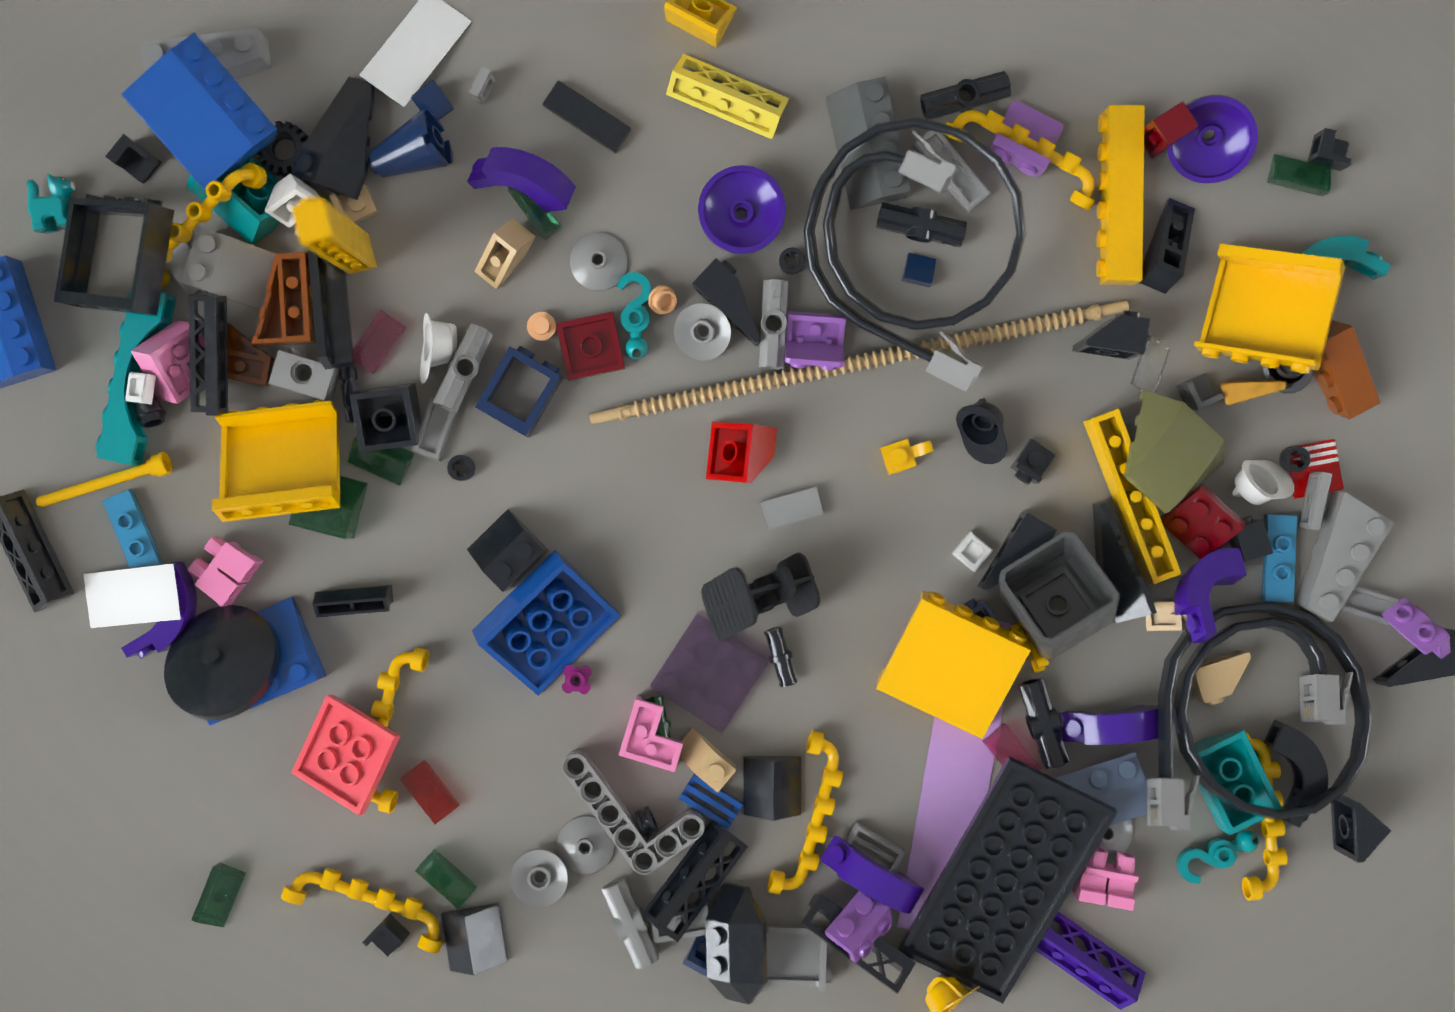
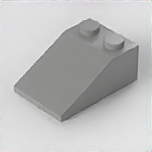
M198 226L180 282L213 295L227 296L228 300L260 310V308H263L266 297V286L275 253Z

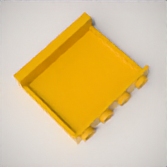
M1220 244L1217 253L1220 263L1200 341L1194 342V346L1201 352V355L1218 359L1219 355L1230 356V360L1247 364L1249 360L1261 361V366L1274 369L1279 368V365L1291 366L1290 370L1309 374L1310 370L1319 371L1345 271L1342 259Z
M316 400L313 403L307 404L289 403L282 407H258L255 410L249 411L231 410L222 415L215 416V419L221 425L219 498L212 499V511L222 522L340 508V414L332 401Z
M923 590L920 601L885 669H882L878 677L876 689L983 739L1031 651L1030 640L1018 630L1012 629L1009 631L1000 627V623L993 618L984 617L983 619L973 614L974 612L965 605L957 604L956 606L947 602V599L937 592L931 591L928 593Z

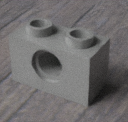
M289 347L288 353L278 350L268 384L324 401H333L340 378L339 368L325 370L318 358L316 361L305 358L307 353ZM309 366L312 370V375L309 380L303 381L301 371Z

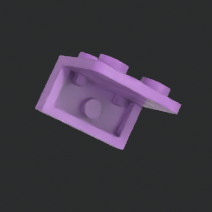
M1013 101L1004 116L1005 119L1002 122L1011 128L1014 127L1015 123L1031 131L1028 137L1037 142L1043 137L1056 144L1063 130L1061 122L1019 101ZM999 133L995 134L989 146L992 151L1003 158L1005 163L1018 167L1022 173L1029 176L1039 177L1046 170L1051 160Z
M788 311L785 362L795 368H806L808 365L820 366L824 370H836L837 367H844L843 343L846 317L842 314Z

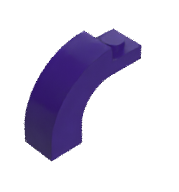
M492 147L486 158L477 159L472 166V172L467 180L474 189L491 186H507L517 189L529 196L544 213L566 210L576 188L572 181L553 164L529 152L508 147Z
M1225 548L1209 553L1191 566L1182 575L1177 584L1174 596L1175 615L1187 616L1186 626L1191 634L1193 643H1203L1217 634L1210 604L1212 587L1233 585L1247 575L1240 548Z
M184 562L171 563L174 565L181 619L156 622L150 631L121 648L127 658L138 655L141 659L156 650L158 653L168 651L170 646L184 631L187 624L195 617L197 593L193 578L187 571L188 569Z
M1137 705L1129 709L1116 711H1064L1061 713L1063 742H1085V745H1109L1158 739V705Z
M834 835L820 861L837 872L838 877L857 890L903 913L910 914L925 889L904 873L891 870L872 860L840 836Z

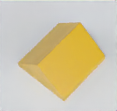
M667 0L664 10L666 21L716 48L737 7L725 0Z

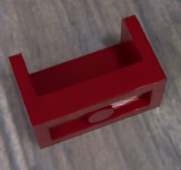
M1183 101L1152 120L1144 128V148L1151 159L1164 152L1178 139L1198 127L1197 122Z

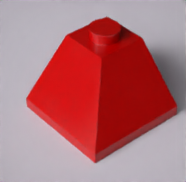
M712 422L706 479L752 483L774 458L777 428L756 424Z

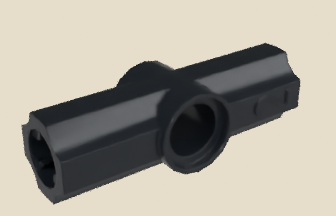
M1005 71L973 80L963 79L956 85L921 94V110L926 120H932L956 112L963 113L964 111L971 110L973 107L1010 97L1011 84ZM963 90L968 91L972 96V100H962L959 92Z
M882 202L876 228L904 234L906 238L917 242L929 243L934 241L960 248L965 237L967 222L937 215L936 211L923 207H913L910 209Z
M1031 679L1019 684L1018 687L1027 715H1025L1027 727L1031 737L1036 741L1044 768L1050 769L1064 766L1070 761L1060 733L1062 725L1056 709L1051 705L1044 679Z

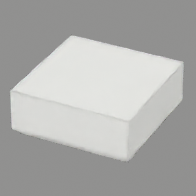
M130 372L125 401L152 405L156 375Z
M969 531L951 554L970 570L976 572L993 549Z

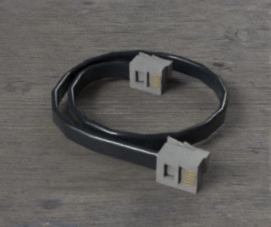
M917 117L879 123L844 144L820 176L814 188L803 230L808 268L826 301L858 327L930 362L926 372L967 392L975 377L978 378L984 365L967 356L963 349L943 331L940 332V335L951 344L952 349L958 355L942 347H939L934 353L864 318L837 297L820 267L815 228L823 196L830 181L850 153L881 133L919 127L952 135L966 142L995 165L1012 195L1016 236L1007 268L983 299L953 316L915 320L885 312L856 290L838 257L834 222L844 186L855 172L870 163L891 161L902 164L899 173L938 192L946 191L951 178L954 177L959 166L944 160L938 155L934 147L916 131H913V134L924 143L925 149L942 161L941 163L914 150H908L906 156L889 151L864 154L845 166L832 184L823 220L828 264L847 297L879 321L912 330H922L956 325L989 306L1015 274L1026 237L1022 192L1003 158L964 130Z
M1264 602L1215 609L1212 611L1215 622L1225 616L1265 613L1300 623L1327 643L1346 672L1343 685L1340 689L1339 675L1327 674L1323 653L1311 635L1292 622L1272 617L1230 624L1210 639L1200 643L1178 676L1173 704L1172 696L1178 662L1192 642L1191 634L1185 628L1164 659L1158 692L1159 778L1147 779V826L1170 827V830L1190 831V812L1195 801L1194 797L1198 781L1202 787L1233 810L1277 820L1315 814L1348 791L1366 761L1372 719L1371 705L1363 670L1342 637L1308 612ZM1261 628L1283 632L1299 645L1308 659L1311 675L1299 677L1301 722H1324V725L1334 726L1345 725V708L1350 695L1349 690L1354 705L1355 724L1350 757L1332 787L1305 805L1276 810L1244 802L1214 780L1194 748L1187 715L1193 677L1211 649L1237 632ZM1173 721L1180 753L1195 775L1192 777L1189 791L1186 794L1184 793V779H1174Z

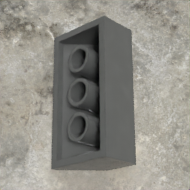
M886 76L854 83L826 97L837 152L844 144L874 125L895 121ZM898 131L881 133L851 152L841 166V170L864 154L889 151L903 155ZM891 161L870 163L855 172L845 185L850 210L907 198L911 190L908 177L899 173L902 164Z

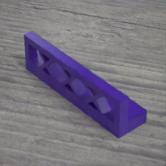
M1058 911L1053 920L1060 924L1064 935H1058L1049 926L1035 950L1121 1010L1137 1002L1146 972ZM1074 937H1079L1084 941L1087 949L1086 952L1077 948ZM1102 953L1106 956L1111 968L1107 969L1101 965L1097 954ZM1121 970H1126L1134 976L1132 986L1125 981Z

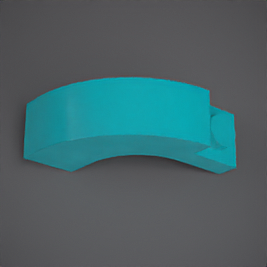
M1355 236L1326 238L1298 252V254L1342 259L1346 267L1373 280L1386 276L1391 267V264L1382 261L1383 257L1374 252H1365L1370 241Z

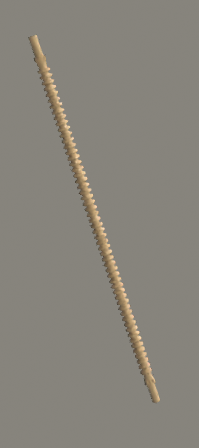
M1125 300L1101 306L1094 304L1083 310L1077 307L1075 312L1072 309H1069L1068 313L1061 311L1060 315L1053 312L1051 317L1048 314H1045L1043 318L1036 316L1035 320L1029 317L1027 322L1020 319L1018 324L1015 321H1012L1011 325L1003 323L1002 327L996 324L994 329L987 326L984 331L982 328H979L978 332L970 330L969 334L963 331L961 336L954 333V337L950 338L958 346H964L965 349H968L971 344L973 347H976L977 343L985 345V342L989 341L992 344L995 339L1001 342L1002 338L1009 340L1010 336L1018 338L1019 334L1025 337L1028 332L1031 335H1034L1035 331L1042 333L1043 329L1049 332L1052 327L1058 330L1061 325L1063 328H1067L1068 324L1075 326L1076 322L1082 325L1086 320L1099 321L1102 319L1101 317L1129 311V304ZM940 336L936 341L930 338L928 343L922 340L921 344H918L934 353L939 347L950 352L953 350L951 344ZM898 346L894 350L892 347H889L888 351L880 349L879 353L873 350L870 355L867 352H864V356L856 354L855 358H851L849 355L845 360L844 367H837L836 370H824L820 366L811 367L810 365L804 369L798 368V370L790 368L789 372L783 369L780 374L774 371V375L766 373L765 377L757 375L756 379L750 376L747 381L744 378H741V382L733 380L732 384H728L726 381L723 386L717 383L714 388L711 385H708V389L700 387L699 391L693 388L690 393L684 390L683 394L678 392L675 393V396L667 394L666 398L660 395L657 400L654 397H651V401L643 399L642 403H638L635 400L632 405L620 404L617 405V408L589 413L591 425L617 419L625 421L631 416L637 415L638 418L641 417V414L649 416V412H653L656 415L658 410L665 413L667 408L670 411H673L674 407L682 409L683 405L689 408L691 403L698 406V402L706 404L707 400L714 402L716 398L722 401L724 396H727L728 399L731 398V395L739 397L740 393L746 396L749 391L755 394L757 389H760L761 392L764 391V388L772 390L773 386L779 389L782 384L788 387V383L791 382L793 385H796L797 381L805 383L806 379L812 382L815 377L821 380V376L829 378L830 374H834L836 377L839 372L845 375L848 370L853 373L854 369L862 371V368L866 367L869 370L872 365L878 368L881 363L883 366H886L887 362L895 364V361L899 360L902 363L905 358L911 361L912 357L916 359L920 357Z

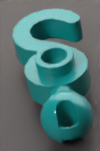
M631 272L620 278L617 287L619 290H624L630 283L634 282L642 286L641 295L632 300L621 313L622 326L630 333V339L625 346L626 353L630 358L638 360L642 359L648 352V344L642 338V332L648 328L650 317L643 305L648 302L652 290L650 282L644 275ZM640 351V357H634V352Z
M1245 829L1238 832L1235 840L1231 842L1225 838H1213L1206 845L1205 851L1199 847L1185 848L1176 859L1177 871L1188 882L1199 884L1201 878L1188 869L1190 860L1200 858L1214 867L1221 869L1229 868L1235 863L1237 852H1253L1259 845V838L1254 831Z

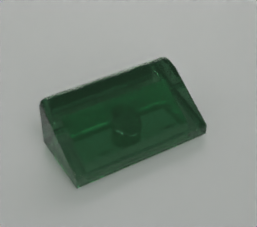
M1274 154L1267 183L1324 196L1330 193L1331 168Z
M508 187L510 195L543 239L547 240L562 228L552 212L544 213L529 196L517 189Z
M356 436L353 440L347 462L400 486L412 462L414 453L402 447L360 452Z
M435 848L415 870L417 874L456 908H459L477 888L474 882Z
M220 862L213 866L191 920L196 923L225 927L246 873Z

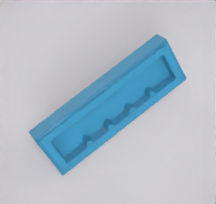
M128 489L102 500L130 569L164 565L133 489Z
M1265 515L1264 523L1273 553L1263 556L1262 601L1294 602L1297 516Z

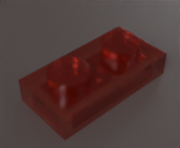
M425 759L400 778L401 782L434 824L438 823L460 805Z

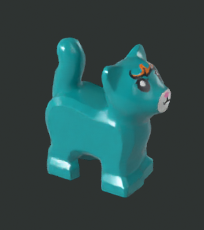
M47 174L51 196L39 197L38 184L34 180L26 182L28 187L27 210L32 218L33 231L43 234L57 232L56 226L52 225L53 220H56L57 227L62 226L64 230L66 229L69 199L76 188L74 182L67 180L63 176Z

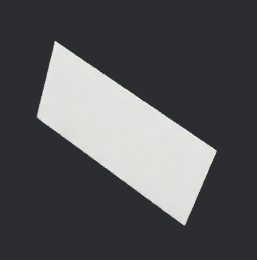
M419 0L359 76L405 107L411 96L417 92L472 21L443 0Z
M173 564L83 574L91 628L181 619Z

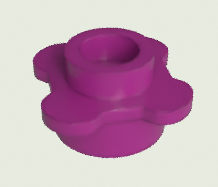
M567 665L564 667L565 683L562 685V690L568 694L572 691L580 692L583 695L587 694L591 689L588 684L589 676L592 674L591 669L588 666L581 668ZM578 677L580 679L579 682H575L574 678Z

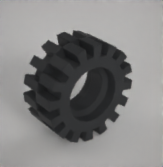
M275 121V127L277 128L275 140L256 154L260 156L258 159L265 168L279 177L281 175L285 178L287 175L292 174L300 150L309 136L291 122L285 121L284 124L281 121ZM283 139L292 140L295 145V153L288 160H280L275 155V146Z

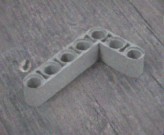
M575 749L570 751L562 764L564 775L636 873L640 875L652 873L703 835L705 827L703 814L696 809H688L649 837L647 835L644 836L636 819L586 751ZM572 758L581 759L584 763V769L581 771L573 770L569 765V760ZM593 781L597 782L601 787V792L598 794L589 793L586 784ZM607 805L615 806L618 810V815L614 818L607 817L603 812V808ZM689 818H693L699 822L700 826L698 829L690 831L685 828L684 822ZM624 829H630L634 832L635 838L631 841L623 840L620 832ZM664 836H672L676 844L672 847H664L660 839ZM648 853L652 857L651 863L641 864L637 859L638 854Z

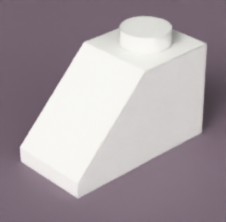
M289 174L275 184L264 212L290 228L295 224L291 207L301 204L300 200L304 198L319 196L314 189L306 185L301 179Z

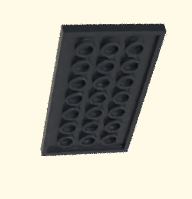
M1008 755L902 940L899 951L910 959L947 977L955 978L958 982L971 989L980 985L976 991L1003 1004L1117 814L1116 808Z

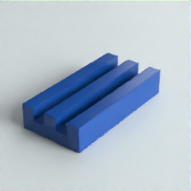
M695 773L679 796L681 801L716 821L726 829H729L737 813L743 807V802L722 789L717 793ZM694 784H700L732 804L734 808L732 810L695 788ZM689 792L728 816L727 819L688 796Z

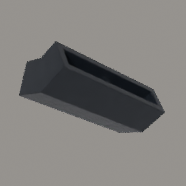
M392 585L315 592L312 604L316 617L387 612L390 610L391 603H393Z

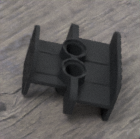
M795 553L779 562L775 571L753 580V583L748 584L745 574L739 567L730 568L705 583L701 589L702 600L716 638L725 640L755 625L757 615L772 610L774 606L785 602L790 613L795 617L802 616L818 608L820 594L807 558L802 553Z

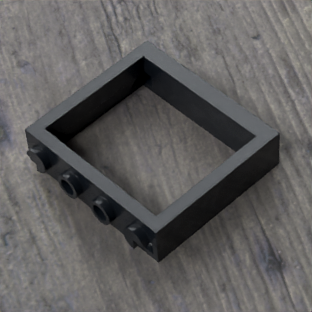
M86 194L85 199L70 198L54 302L81 308L157 316L174 210L163 207V202L160 200L144 198L143 202L140 199L124 196L122 201L121 198L104 195L102 198ZM99 214L144 217L131 298L87 293Z

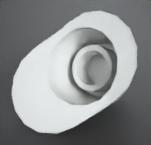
M425 313L423 319L424 343L420 365V380L422 384L426 382L431 367L446 364L453 359L458 346L456 326L452 323L433 321L428 313Z
M1269 460L1243 461L1242 469L1234 480L1236 488L1232 492L1233 496L1243 497L1253 505H1260L1272 499H1284L1292 496L1294 483L1281 466Z

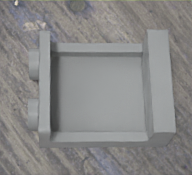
M766 924L767 984L762 991H767V985L819 987L820 992H826V983H831L832 977L831 964H827V953L832 954V946L803 925ZM817 926L819 929L826 928V926Z

